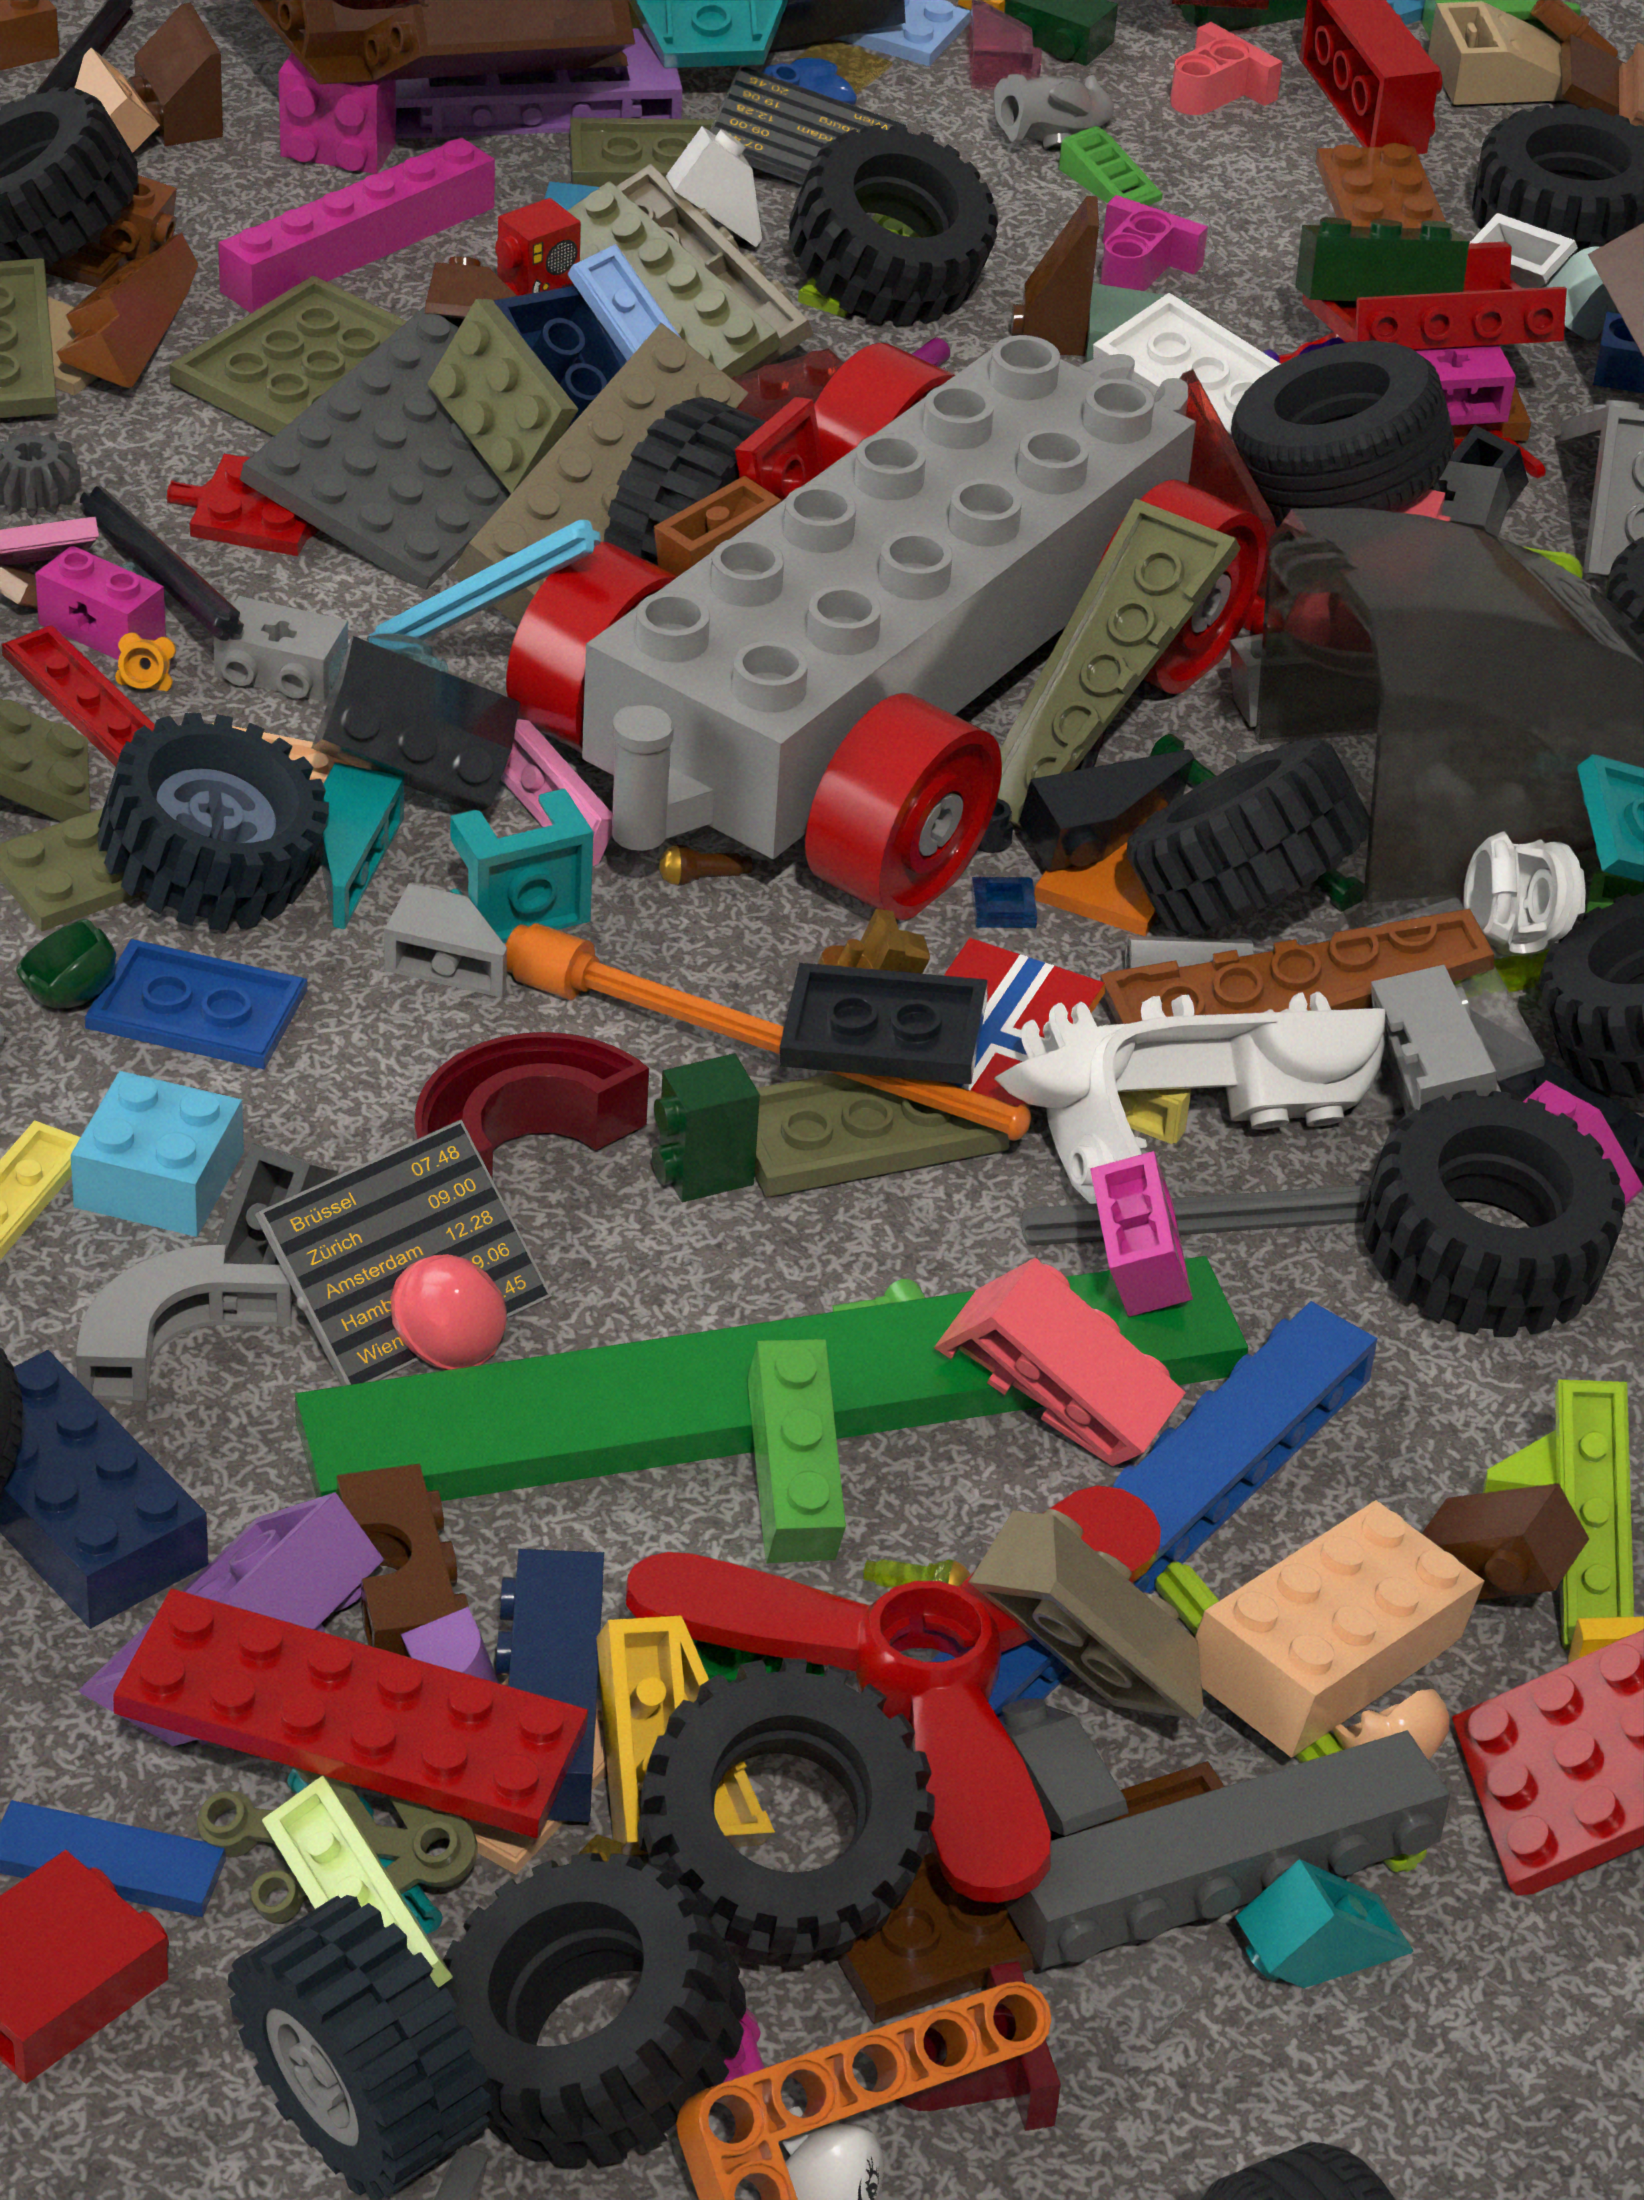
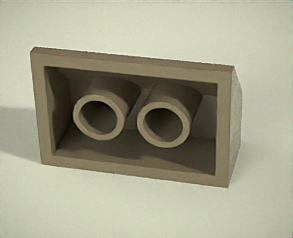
M1047 1509L1044 1514L1013 1510L970 1578L969 1583L1113 1706L1196 1720L1203 1709L1198 1640L1176 1622L1179 1617L1178 1611L1163 1599L1150 1593L1141 1592L1129 1581L1132 1575L1130 1569L1115 1557L1101 1551H1094L1081 1539L1084 1533L1081 1526L1070 1517L1053 1509Z

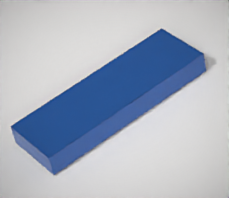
M14 1800L10 1801L0 1823V1874L24 1879L66 1849L88 1869L95 1867L105 1873L113 1883L118 1895L125 1901L202 1918L226 1861L225 1848L215 1847L204 1841Z

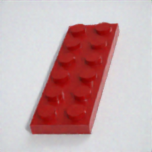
M173 1588L169 1590L113 1694V1708L116 1715L538 1839L585 1734L588 1720V1709Z

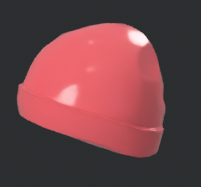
M449 1254L434 1255L409 1265L396 1279L390 1297L392 1324L401 1341L411 1352L426 1363L442 1370L478 1366L495 1354L506 1327V1305L499 1288L479 1266L466 1258Z

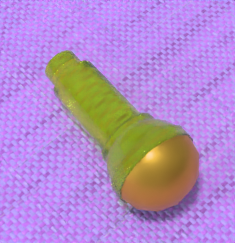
M880 1559L878 1562L866 1561L863 1580L874 1582L877 1586L893 1588L913 1581H941L959 1587L970 1576V1572L964 1565L954 1559L929 1563L928 1566Z

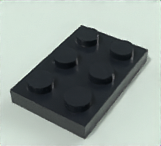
M799 962L780 1044V1067L972 1084L988 999V980Z

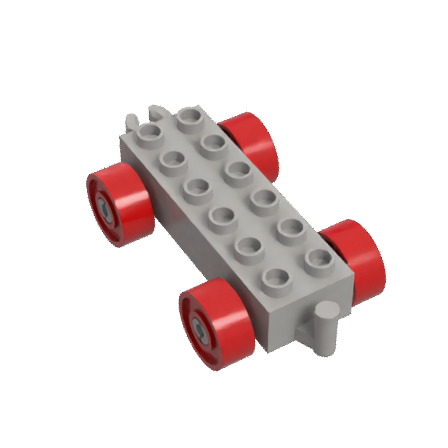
M1027 335L1009 336L998 341L991 350L956 375L893 345L875 343L864 347L851 356L832 376L814 404L825 470L804 486L793 490L786 499L731 539L720 543L713 552L683 574L676 576L608 542H600L599 545L594 547L592 554L555 573H551L532 598L516 631L507 665V697L520 702L517 719L529 720L539 732L581 753L583 760L614 776L612 836L615 842L622 847L637 851L654 849L660 846L667 838L708 825L761 854L775 859L806 834V858L810 870L817 878L875 909L893 911L895 919H911L951 887L961 876L986 832L1000 789L1002 756L997 740L989 732L955 716V714L1068 624L1135 498L1236 538L1241 547L1236 557L1143 679L1170 694L1183 693L1217 665L1230 649V640L1236 639L1254 602L1263 573L1266 555L1264 526L1256 515L1188 484L1196 421L1186 417L1188 385L1181 379L1169 378L1164 380L1154 400L1152 392L1147 387L1133 381L1135 360L1131 356L1126 354L1101 356L1077 367L1060 359L1058 349L1050 342Z

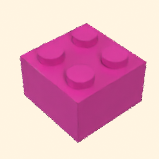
M291 52L279 70L280 156L293 158L300 162L309 161L341 167L349 171L357 170L378 174L396 144V80L319 85L293 52Z

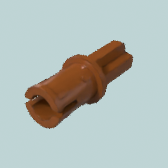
M1538 0L1533 6L1531 15L1535 18L1537 17L1561 39L1560 46L1572 34L1617 57V49L1589 25V17L1586 15L1580 17L1562 0Z

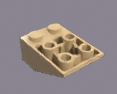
M1483 1L1436 3L1428 55L1439 66L1442 73V83L1453 105L1565 100L1562 97L1560 38Z

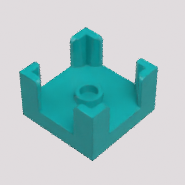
M565 788L539 795L538 802L553 825L497 838L479 810L450 816L451 841L468 868V898L503 943L507 942L511 932L521 924L530 927L532 924L539 923L559 930L591 922L594 832ZM458 888L450 890L451 893L463 895Z

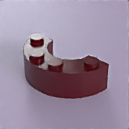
M529 1032L484 1041L453 1056L440 1066L425 1083L415 1109L414 1141L462 1120L492 1180L493 1150L506 1140L528 1133H556L576 1138L594 1150H598L647 1125L649 1067L626 1051L613 1045L573 1034Z

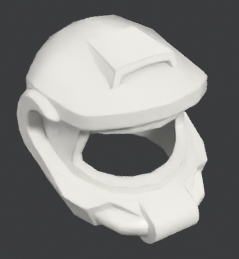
M1503 831L1487 838L1474 852L1465 878L1464 909H1471L1488 943L1493 945L1498 953L1509 956H1528L1542 953L1549 945L1566 936L1572 929L1577 915L1585 912L1586 889L1584 870L1580 868L1579 860L1568 845L1559 842L1545 843L1541 839L1527 844H1512L1508 835Z

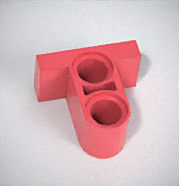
M1209 22L1197 28L1195 49L1180 56L1175 61L1170 98L1171 106L1183 114L1202 115L1244 95L1266 106L1278 99L1283 61L1220 26Z

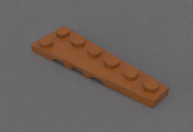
M1469 908L1385 923L1375 928L1362 927L1334 932L1331 941L1299 945L1297 940L1294 939L1273 943V951L1240 957L1237 950L1214 953L1212 962L1178 967L1177 960L1112 971L1101 974L1100 981L1105 982L1104 997L1117 1024L1143 1021L1141 1016L1142 1002L1153 996H1160L1162 1011L1166 1017L1173 1016L1171 1001L1182 995H1189L1194 1005V1015L1264 1013L1269 1009H1273L1274 1012H1281L1289 1009V1002L1293 996L1303 992L1308 1004L1307 1011H1312L1310 1008V995L1315 992H1320L1327 999L1331 1010L1371 1009L1372 981L1445 965L1452 982L1494 969V952Z

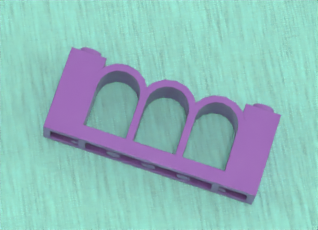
M633 28L635 44L622 50L627 56L628 66L396 80V138L570 132V117L681 119L683 89L677 68H664L643 28ZM582 74H600L610 77L614 81L570 83L569 78ZM515 76L533 77L545 82L541 84L500 85L501 80ZM454 78L473 82L477 86L430 87L429 84L441 79Z

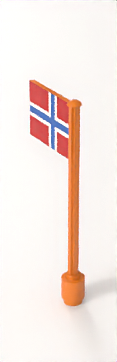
M535 923L530 927L523 924L518 925L511 932L505 944L507 947V972L513 973L517 982L568 1000H573L581 991L587 992L593 989L780 1054L784 1026L601 964L599 958L595 956V948L591 941ZM969 938L943 976L988 980V999L972 1084L829 1072L1007 1133L1009 1140L1015 1141L1022 1138L1029 1129L1031 1122L1029 1107L1031 1105L1009 1094L994 1078L1011 1067L1029 1059L1022 1044V1027L1026 1022L1034 1020L1040 1029V1038L1045 1041L1043 1028L1046 1022L1049 1021V1013L1054 1005L1062 1002L1068 1012L1067 1019L1073 1024V1018L1071 1017L1072 1008L1079 1002H1083L1092 1014L1105 994V982Z

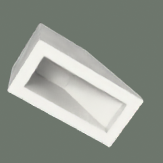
M702 126L670 169L666 178L675 192L698 208H705L711 217L757 247L762 240L753 171L742 154L746 148L726 131L721 129L717 135H714Z
M1498 213L1470 242L1505 241L1511 245L1510 279L1523 289L1540 288L1578 248L1575 240Z

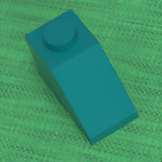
M1301 1859L1296 1861L1235 1916L1250 1941V1944L1246 1946V1952L1255 1967L1272 1981H1277L1281 1978L1302 1988L1411 1954L1414 1951L1379 1895Z

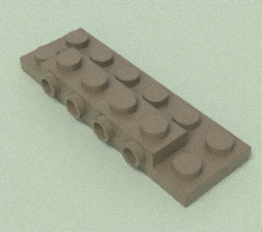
M652 164L616 186L777 331L783 346L734 381L737 384L814 335L809 320L793 305L787 290L777 279L770 282L766 278L764 270L757 259L751 253L743 255L730 232L725 227L717 230L706 209L698 208L675 192L669 181Z

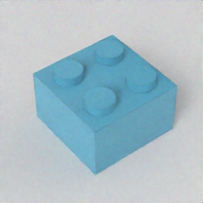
M119 1071L70 1155L74 1208L198 1237L244 1153L242 1099Z

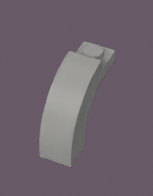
M226 1245L187 1247L144 1260L114 1278L100 1291L87 1309L81 1323L77 1343V1380L98 1400L147 1401L152 1363L158 1352L170 1340L189 1330L213 1325L291 1327L292 1287L281 1265L226 1263Z

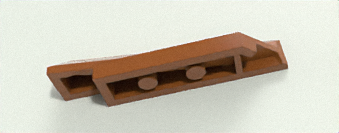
M182 232L169 238L157 251L143 257L138 256L122 265L66 315L75 334L79 335L56 352L61 362L123 387L131 388L134 386L186 298L199 265Z

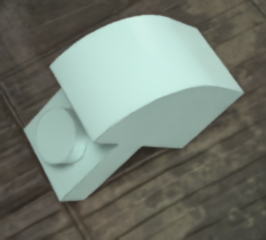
M1596 246L1583 249L1568 258L1544 286V288H1567L1565 326L1588 341L1597 338L1603 330L1606 312L1615 313L1617 310L1588 256L1589 253L1600 248Z

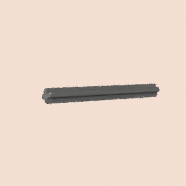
M1371 1184L1172 1198L1179 1235L1364 1222L1362 1218L1364 1204ZM1097 1203L1027 1208L1022 1213L1021 1229L1027 1245L1037 1246L1104 1241Z

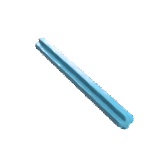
M585 519L578 520L376 626L375 632L369 635L368 642L395 653H400L536 583L551 573H555L592 554L594 547L601 542L600 532L593 530L590 521Z

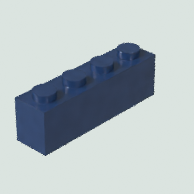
M518 1548L516 1578L502 1577L500 1620L513 1621L512 1632L498 1631L496 1675H509L508 1686L588 1709L587 1729L546 1820L590 1822L599 1671L596 1637L601 1632L604 1552Z

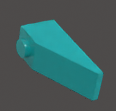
M335 762L323 783L326 792L322 802H329V815L318 847V853L333 927L345 929L404 820V777Z

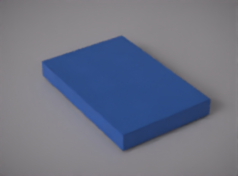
M130 939L115 965L114 976L102 993L96 997L85 1015V1028L265 1070L308 991L307 979Z

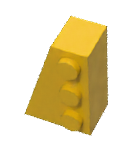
M682 1616L608 1620L596 1637L614 1854H648V1852L640 1850L637 1827L641 1815L639 1801L650 1755L657 1737L664 1735L670 1715L683 1700L694 1703L697 1700L700 1685L709 1680ZM745 1761L738 1763L725 1773L716 1790L714 1801V1814L718 1825L733 1847L763 1845L775 1833L767 1812L762 1811L745 1772L747 1767Z

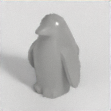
M1020 74L1008 75V78H1002L994 88L995 116L998 124L1005 131L1011 141H1022L1024 136L1042 141L1044 150H1051L1054 147L1061 148L1064 138L1094 126L1100 127L1108 122L1114 113V103L1110 95L1101 88L1094 75L1088 76L1083 85L1079 81L1067 77L1044 76L1027 80L1025 76Z

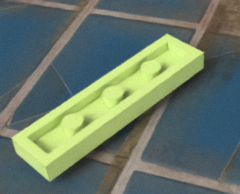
M323 1775L262 1819V1822L315 1909L337 1895L340 1898L346 1895L357 1897L361 1907L369 1903L381 1911L385 1927L394 1922L407 1935V1948L411 1953L416 1955L421 1951L434 1968L430 1977L438 1988L453 1978L342 1799Z

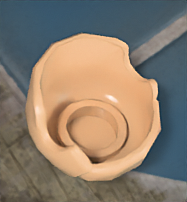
M1427 1689L1415 1692L1402 1703L1393 1705L1380 1713L1371 1710L1364 1711L1361 1714L1362 1722L1347 1728L1339 1724L1333 1728V1734L1343 1750L1408 1730L1429 1761L1444 1743L1449 1731V1714L1444 1701L1434 1689Z

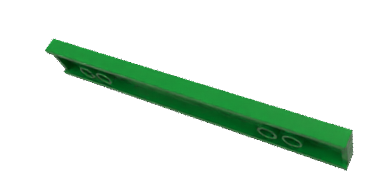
M1207 1256L1185 1259L1193 1300L1130 1317L1127 1315L1110 1270L1066 1277L1072 1291L1092 1309L1100 1310L1110 1316L1119 1326L1120 1334L1141 1353L1159 1360L1169 1371L1170 1379L1177 1385L1229 1378L1237 1362L1244 1355L1248 1354L1249 1347ZM974 1290L295 1393V1422L316 1498L335 1492L337 1494V1475L420 1463L427 1491L438 1490L441 1501L755 1452L748 1375L757 1341L826 1339L837 1439L1044 1406L1014 1386H1011L1005 1395L987 1384L993 1372L958 1350L954 1357L950 1359L934 1349V1346L976 1291Z

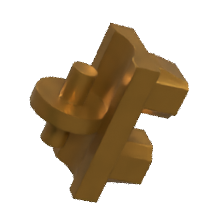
M876 908L861 941L849 939L845 946L832 945L826 947L818 960V964L923 974L930 960V953L923 935L899 930L893 911Z

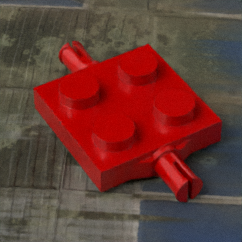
M224 453L212 479L203 486L176 482L175 480L170 481L167 490V503L197 508L189 523L191 537L299 556L306 541L314 536L317 531H322L240 480L243 463L250 457Z

